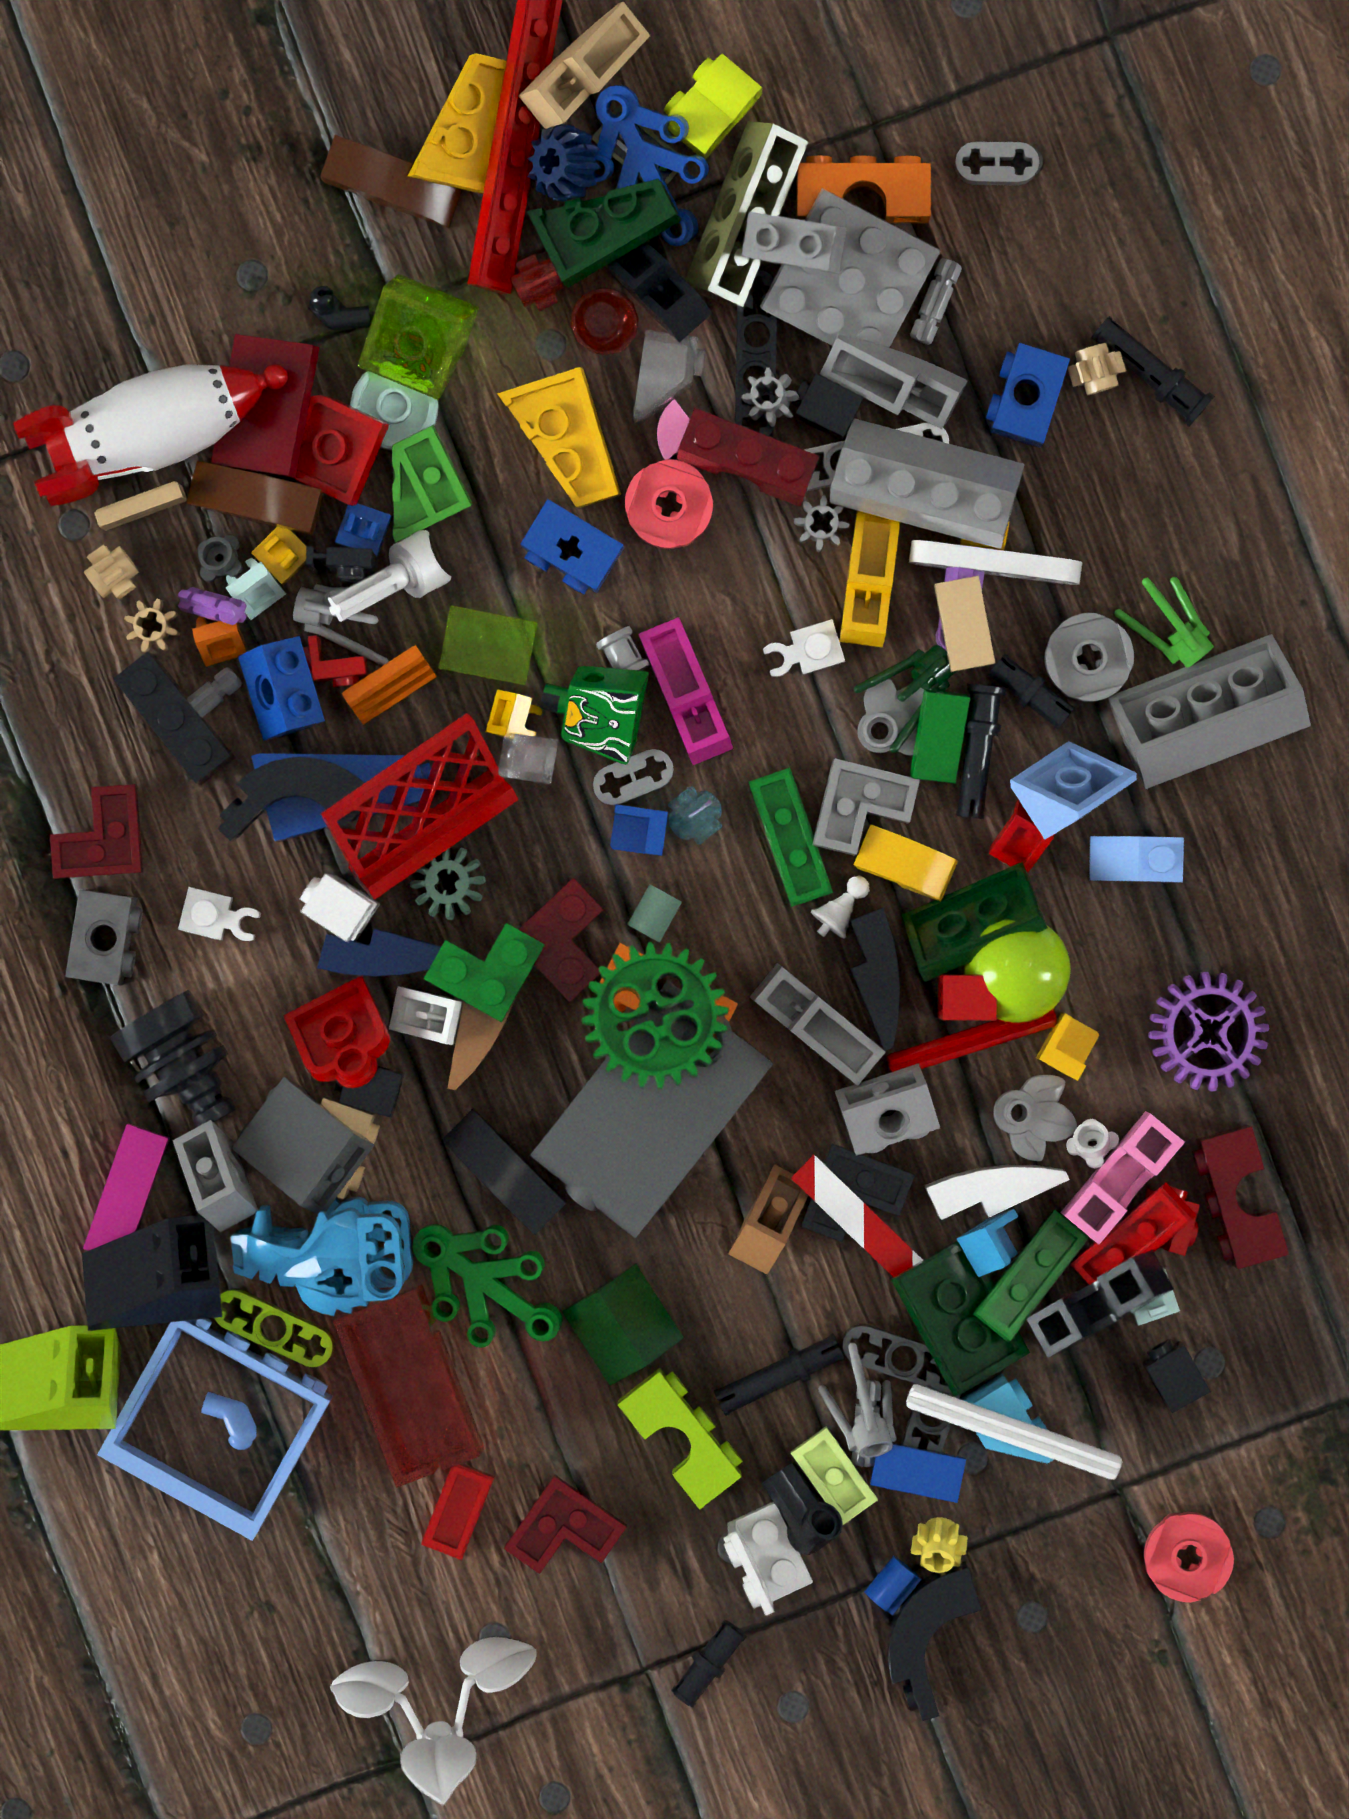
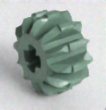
M449 848L442 853V861H438L436 857L430 861L432 864L430 868L423 866L416 871L426 875L425 881L413 880L410 882V887L415 889L426 888L427 892L418 896L415 902L417 905H422L432 898L434 902L429 909L428 914L435 917L439 913L441 905L445 904L446 919L453 920L455 917V903L459 905L465 915L471 913V908L464 898L468 896L475 901L480 902L483 895L470 890L471 884H485L486 877H470L469 872L477 869L481 863L478 859H475L464 867L462 863L467 856V849L460 848L455 860L452 861L451 849ZM447 869V874L452 875L453 871H455L460 878L455 882L457 891L449 895L448 890H444L442 894L437 888V885L442 881L439 874Z

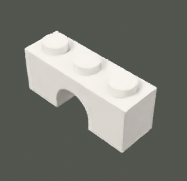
M325 874L323 878L314 877L300 900L306 903L301 910L303 914L345 941H357L380 903L345 880L331 874Z

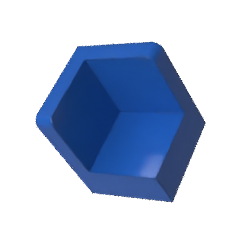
M615 804L611 848L614 850L662 856L668 812Z

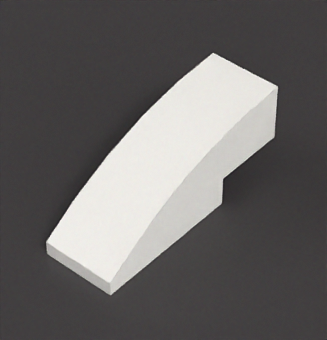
M1000 1165L952 1174L924 1186L939 1218L943 1220L981 1202L986 1215L991 1217L1070 1179L1066 1171L1059 1168L1038 1165Z

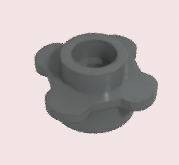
M227 535L224 538L212 537L199 544L197 553L199 561L203 566L200 570V576L205 581L213 582L217 577L225 575L236 577L241 573L243 565L238 560L237 554L240 542L235 536ZM219 555H223V560L221 562L216 561V558Z

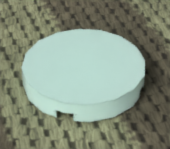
M389 362L376 366L373 369L371 368L361 376L353 388L350 406L390 424L380 448L392 451L394 443L431 425L435 426L439 405L435 388L430 381L423 382L419 380L413 382V380L417 379L415 375L403 377V375L411 372L403 369L401 366H394Z

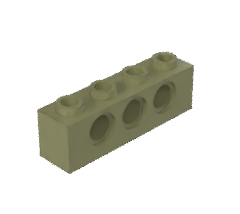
M747 121L685 278V281L700 295L717 303L739 307L744 306L761 260L741 257L749 212L773 216L780 215L808 144L807 140L773 123Z

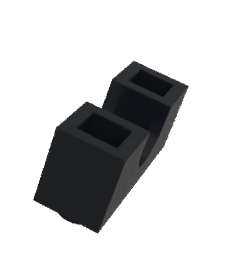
M147 651L113 678L196 784L202 785L236 758L210 724L190 704L181 692L180 686L154 654Z
M1153 1250L1131 1257L1097 1277L1098 1280L1057 1300L1026 1318L1047 1358L1071 1349L1174 1290Z

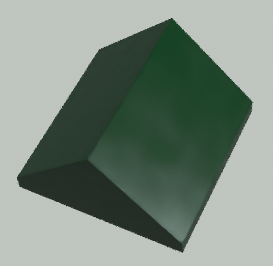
M637 1264L632 1265L562 1311L609 1385L648 1366L684 1338Z

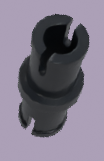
M1006 653L988 674L990 678L995 679L1018 697V704L1023 708L1028 705L1054 725V728L1057 730L1075 709V707L1070 706L1043 685L1045 680L1039 675L1036 678L1011 660Z
M724 1620L703 1650L698 1649L692 1656L694 1662L676 1686L671 1689L674 1692L673 1694L686 1705L694 1707L696 1701L715 1677L720 1678L725 1672L723 1666L747 1637L744 1635V1632L733 1623Z

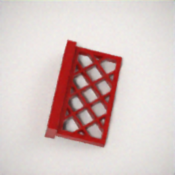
M466 713L321 813V816L347 860L352 876L371 898L375 900L519 799L514 789L505 781L474 719ZM468 732L470 738L464 754L451 753L453 741ZM425 760H434L428 779L413 778L419 764ZM446 762L461 763L454 782L440 780ZM472 765L486 767L487 771L472 782L466 783ZM389 785L397 786L391 804L376 803L381 790ZM409 787L424 789L418 807L403 805ZM436 790L450 791L449 797L434 808H430ZM353 810L361 811L355 829H345L339 826L337 822L339 819ZM373 812L387 814L381 832L366 831ZM399 815L414 816L411 824L398 833H393ZM363 840L378 842L375 849L362 858H357Z

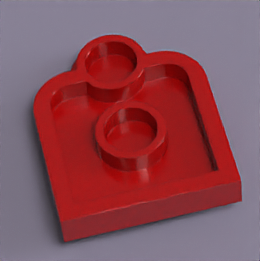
M322 395L311 396L296 477L293 479L310 487L321 489L323 493L345 504L356 506L390 424L335 398Z
M362 975L283 1015L305 1067L314 1079L321 1082H330L337 1079L342 1086L347 1088H358L367 1084L377 1071L376 1059L387 1050L390 1043L388 1029L369 986Z

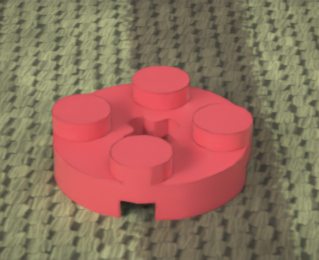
M666 459L650 464L633 477L627 488L625 509L629 525L640 539L657 548L674 549L690 545L704 533L712 517L713 498L708 483L695 467L679 460ZM669 492L677 495L676 502L682 505L680 512L672 511L670 516L666 517L661 515L662 507L656 505L659 497L666 498Z
M1182 1512L1168 1514L1152 1529L1144 1547V1561L1147 1574L1159 1591L1167 1597L1180 1602H1196L1208 1597L1212 1593H1217L1225 1586L1233 1570L1234 1555L1229 1538L1217 1522L1200 1513ZM1188 1545L1196 1546L1195 1553L1201 1557L1199 1563H1190L1188 1569L1180 1567L1182 1560L1177 1557L1178 1551L1180 1549L1186 1550Z

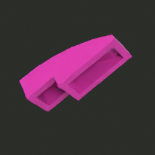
M675 618L639 633L642 645L692 765L732 750L733 746L680 618Z

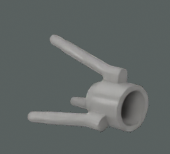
M315 584L314 590L305 587L300 588L294 605L293 620L304 623L305 632L321 635L382 666L389 662L387 658L322 625H330L333 616L337 617L336 614L332 615L329 610L331 606L328 600L329 597L348 587H328ZM358 612L347 618L369 624H376L378 622L376 616L363 612Z
M850 1343L848 1349L863 1408V1414L854 1419L855 1426L851 1428L825 1385H820L818 1391L845 1435L849 1451L858 1450L859 1456L863 1458L877 1457L889 1452L893 1447L892 1442L897 1440L893 1427L891 1382L885 1380L882 1383L883 1418H881L878 1412L873 1411L857 1345Z

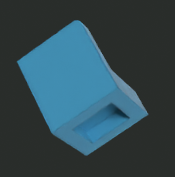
M1015 1209L988 1218L957 1238L978 1277L1011 1264V1258L1018 1254L1003 1227L1018 1217Z

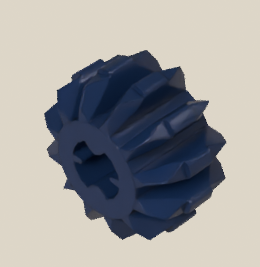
M562 124L555 128L542 129L541 139L531 141L535 152L534 155L526 158L533 164V169L527 177L537 181V192L548 195L553 200L567 201V199L572 200V198L585 197L586 187L597 185L593 173L595 170L602 168L595 162V156L600 151V148L591 144V134L579 130L573 125Z

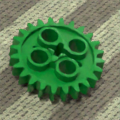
M648 942L646 955L640 956L637 949L632 945L629 947L630 960L625 962L619 955L614 954L612 958L616 969L612 971L604 966L599 967V973L605 980L603 984L594 981L589 983L588 987L597 994V998L583 1000V1005L594 1010V1014L583 1017L582 1024L595 1026V1031L589 1033L585 1040L589 1043L600 1042L601 1046L595 1051L593 1056L595 1059L606 1055L611 1058L606 1067L608 1073L615 1070L618 1066L623 1068L621 1080L623 1083L629 1080L632 1074L638 1075L639 1088L642 1089L646 1085L648 1077L655 1079L658 1090L663 1088L664 1079L667 1076L671 1077L676 1086H680L682 1071L685 1070L690 1076L696 1078L698 1072L694 1063L698 1060L709 1066L712 1060L706 1053V1049L720 1050L722 1044L713 1037V1034L727 1032L728 1027L717 1022L716 1018L728 1014L729 1010L727 1007L715 1004V1001L724 996L725 991L724 989H710L709 986L714 982L717 975L716 973H710L705 976L700 974L704 964L703 959L696 961L692 966L687 963L688 949L683 950L678 958L672 957L670 943L666 944L662 954H656L653 943ZM666 976L675 977L681 984V993L671 999L662 997L656 989V983L659 979ZM619 992H633L639 999L638 1008L632 1013H622L617 1010L613 1000ZM687 1000H691L694 1004L692 1008L666 1014L662 1018L661 1026L655 1027L653 1021H646L622 1032L617 1030V1025L620 1023L645 1017L648 1014V1007L651 1005H655L658 1011H663ZM682 1018L689 1019L696 1026L697 1034L689 1041L676 1039L671 1032V1025L674 1021ZM644 1033L650 1036L654 1042L652 1052L645 1056H638L631 1052L628 1041L633 1035Z

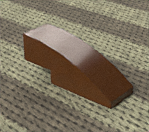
M334 135L320 176L323 183L364 196L368 201L446 228H450L463 190L409 177L408 174L413 166L412 163L338 135Z
M197 461L186 504L272 527L273 525L313 536L324 493L318 488Z

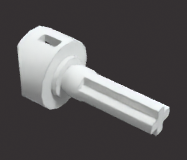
M419 530L404 540L393 544L389 549V566L330 597L328 600L331 604L329 607L331 614H336L339 622H342L403 588L413 597L421 598L436 588L447 584L451 580V576L440 567L435 559L428 531Z

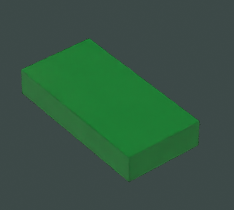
M924 689L910 769V776L913 779L956 783L970 697L967 694Z

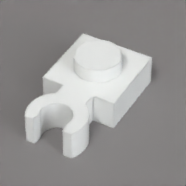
M833 619L790 632L793 645L785 646L781 643H771L763 648L764 655L779 652L784 658V663L780 668L769 671L771 677L785 675L791 666L797 663L800 665L802 675L845 662Z
M188 887L178 930L223 940L226 928L230 929L238 939L252 941L255 939V935L244 932L241 929L240 923L245 916L260 918L261 912L254 908H241L237 911H232L230 908L233 897Z

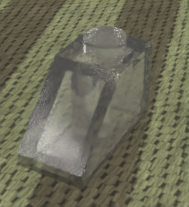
M646 330L633 413L634 423H644L671 401L691 388L694 375H703L706 350L698 349L699 337L686 336L681 342H678L670 333Z

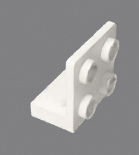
M774 1502L727 1523L728 1536L723 1537L725 1541L724 1547L734 1568L742 1565L747 1576L742 1577L743 1587L754 1609L762 1606L767 1616L774 1612L773 1601L813 1583L801 1554L790 1545L787 1538L788 1527Z

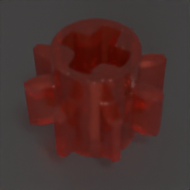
M535 254L516 263L520 273L510 277V280L524 308L535 303L540 312L558 303L554 293L563 289L564 286L550 258L539 263Z

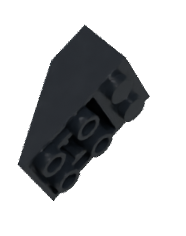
M202 1215L167 1218L82 1253L88 1331L222 1317L214 1226Z

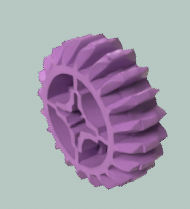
M1201 972L1199 977L1200 986H1196L1194 979L1190 975H1186L1183 977L1186 991L1182 993L1179 987L1171 984L1168 986V991L1175 998L1171 1003L1162 997H1159L1156 1001L1160 1007L1166 1009V1013L1164 1016L1159 1014L1150 1015V1021L1162 1023V1031L1148 1032V1037L1154 1040L1162 1039L1164 1045L1152 1049V1054L1156 1057L1166 1053L1169 1055V1058L1162 1063L1161 1069L1167 1072L1177 1065L1179 1069L1174 1076V1081L1177 1083H1182L1189 1073L1192 1074L1190 1080L1191 1089L1198 1090L1204 1077L1206 1078L1208 1090L1216 1091L1218 1087L1217 1077L1220 1076L1226 1087H1233L1234 1079L1231 1072L1235 1070L1240 1077L1246 1079L1250 1074L1242 1065L1245 1060L1256 1066L1261 1063V1059L1258 1056L1251 1054L1252 1048L1267 1049L1268 1043L1255 1039L1256 1032L1269 1031V1025L1265 1023L1255 1024L1254 1022L1255 1017L1262 1016L1266 1012L1265 1008L1258 1006L1249 1009L1248 1005L1255 1000L1257 995L1254 991H1249L1242 997L1238 996L1243 987L1241 980H1235L1230 988L1226 989L1227 975L1224 973H1219L1216 977L1215 985H1211L1209 972ZM1215 994L1225 998L1231 1004L1214 1015H1207L1192 1002V999L1201 995ZM1182 1010L1190 1023L1191 1030L1189 1036L1182 1042L1183 1044L1177 1048L1173 1030L1179 1011ZM1240 1014L1243 1023V1039L1238 1051L1235 1053L1227 1040V1030ZM1199 1020H1206L1209 1024H1212L1213 1020L1219 1022L1214 1033L1220 1045L1215 1042L1211 1043V1040L1206 1038L1204 1043L1197 1041L1203 1033ZM1210 1047L1226 1063L1213 1068H1199L1189 1063L1186 1059L1193 1053L1196 1054L1199 1050Z

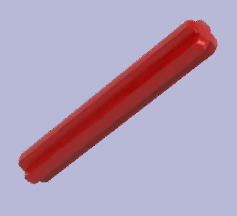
M1053 1008L1044 1016L1028 1022L1013 1023L998 1019L891 1053L887 1056V1063L890 1072L918 1063L920 1068L924 1069L1055 1027L1057 1017Z

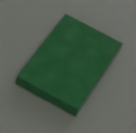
M1023 862L943 896L941 902L934 900L901 915L919 972L925 982L972 962L981 949L1000 937L1018 932H1041L1048 928ZM1003 920L1015 921L980 937L982 932L990 925Z
M958 1240L891 1279L953 1396L964 1393L1030 1353L1019 1331L1011 1341L1007 1342L973 1315L992 1290L994 1284L988 1274L980 1277L977 1276Z

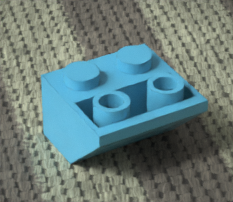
M1001 1373L960 1398V1400L1047 1430L1039 1416L1031 1420L1026 1410L1033 1405L1016 1378L1008 1382ZM976 1432L986 1449L1046 1464L1054 1460Z

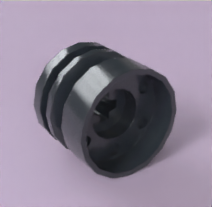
M190 990L159 1005L110 1037L124 1062L133 1061L144 1056L149 1063L135 1075L134 1079L137 1083L154 1074L160 1081L143 1092L148 1102L159 1097L179 1093L187 1086L210 1074L220 1060L228 1055L224 1045L206 1054L201 1048L202 1045L217 1036L215 1030L205 1031L195 1036L190 1028L205 1014Z

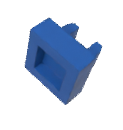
M358 503L356 506L348 505L335 543L348 548L372 549L378 558L392 515Z

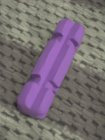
M190 587L188 590L182 589L178 593L180 598L178 607L183 612L219 622L222 621L230 625H235L237 622L243 623L247 618L245 614L246 604L242 600L203 591L194 587Z

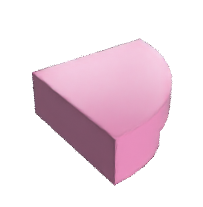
M675 399L663 411L657 428L658 447L664 460L671 459L678 454V448L690 420Z

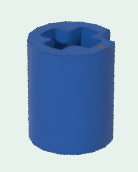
M893 1556L864 1592L878 1606L893 1616L922 1578L902 1560Z

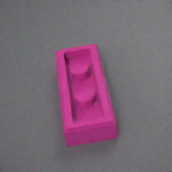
M130 1123L126 1124L83 1249L89 1251L138 1230L170 1137Z

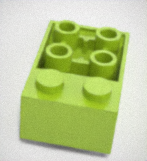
M87 1325L67 1326L0 1344V1430L116 1429L121 1346L116 1328L88 1331Z

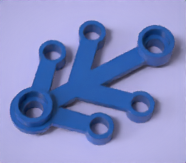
M613 85L604 89L596 101V113L603 127L597 144L600 151L595 156V161L603 162L605 173L601 176L594 171L593 177L595 182L604 181L613 174L614 163L611 158L619 135H621L628 150L616 189L637 184L639 175H641L644 182L659 179L665 186L682 220L679 222L682 226L681 236L673 235L670 228L660 233L662 238L673 246H682L692 241L698 232V221L691 211L678 209L657 165L678 172L685 182L694 184L706 178L709 172L708 163L700 155L686 156L645 141L637 126L640 125L657 130L664 141L676 143L688 135L689 125L687 120L680 115L667 116L640 106L636 94L626 86ZM613 100L620 102L623 111L620 116H616L611 112L610 105ZM670 121H675L680 126L678 137H674L668 132ZM690 161L696 162L699 165L700 174L698 177H693L688 172Z

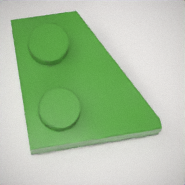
M434 425L392 445L393 538L395 542L472 506L473 503Z

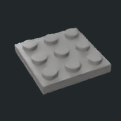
M822 188L805 221L847 229L840 272L834 273L782 264L760 308L832 346L838 335H843L890 347L941 251Z

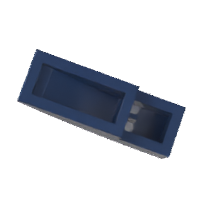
M380 929L373 930L370 945L352 940L345 941L336 935L326 934L317 968L350 975H404L429 970L442 946Z

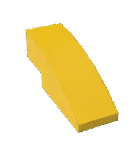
M856 511L839 642L883 648L900 527V522Z

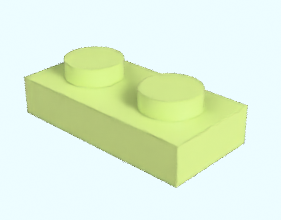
M827 1426L790 1451L823 1500L834 1506L839 1512L843 1525L878 1501L877 1496L855 1465H853Z

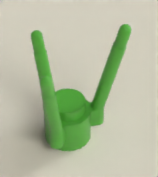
M1172 577L1170 583L1189 619L1186 623H1183L1149 578H1144L1142 584L1176 629L1168 637L1172 645L1167 644L1121 609L1115 610L1114 614L1129 628L1163 652L1172 664L1180 660L1186 668H1189L1214 647L1207 638L1210 632L1200 621L1177 577Z

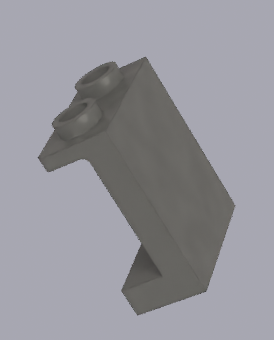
M283 1077L279 1084L268 1093L266 1102L252 1121L243 1127L239 1139L232 1149L301 1207L318 1215L321 1211L326 1212L372 1150L374 1144L335 1117L313 1099L305 1088Z

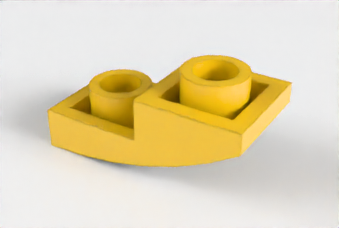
M870 824L853 865L859 870L898 883L904 889L941 902L958 861L928 846Z

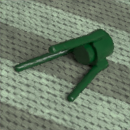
M934 645L926 653L921 649L916 650L907 659L854 686V692L861 693L914 667L911 670V676L914 681L898 695V700L903 702L920 688L945 691L950 687L948 679L957 671L950 672L947 651L939 645ZM921 705L891 745L890 751L892 753H896L917 727Z

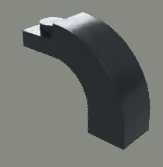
M292 757L275 760L254 769L236 783L249 797L244 802L238 797L229 804L220 814L224 822L217 829L229 841L235 842L265 810L280 800L290 797H305L316 801L327 810L363 785L364 782L350 771L321 759ZM353 810L339 819L338 822L343 827L348 828L359 817L361 811Z
M966 1561L962 1562L959 1567L953 1566L951 1570L944 1573L934 1572L920 1581L895 1612L890 1625L887 1639V1661L892 1684L910 1679V1684L903 1685L910 1712L919 1709L922 1721L939 1716L925 1669V1652L929 1640L936 1630L946 1622L981 1611Z

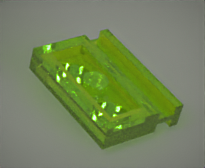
M450 605L438 668L526 686L538 622Z

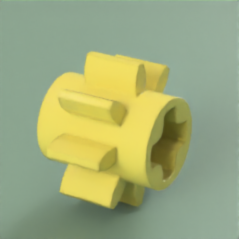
M932 1518L926 1524H918L917 1535H914L912 1538L911 1554L921 1555V1567L931 1572L944 1573L951 1570L953 1566L959 1567L961 1565V1555L966 1554L968 1537L958 1535L959 1524H955L947 1518Z

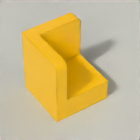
M1061 1012L1056 1026L1050 1031L1036 1058L1078 1081L1086 1067L1084 1062L1095 1045L1099 1033L1077 1021L1072 1016Z

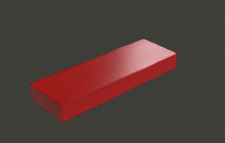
M1165 1182L1123 1217L1100 1244L1094 1241L1076 1256L1070 1265L1090 1285L1098 1280L1097 1277L1131 1257L1151 1250L1154 1252L1192 1222L1196 1213Z

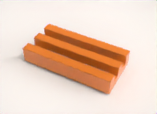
M415 645L341 694L364 725L437 676Z

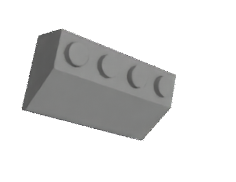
M853 418L830 488V503L1001 549L1025 464Z
M1272 634L1197 662L1189 668L1184 667L1108 697L1109 705L1131 762L1145 789L1311 726L1303 688Z

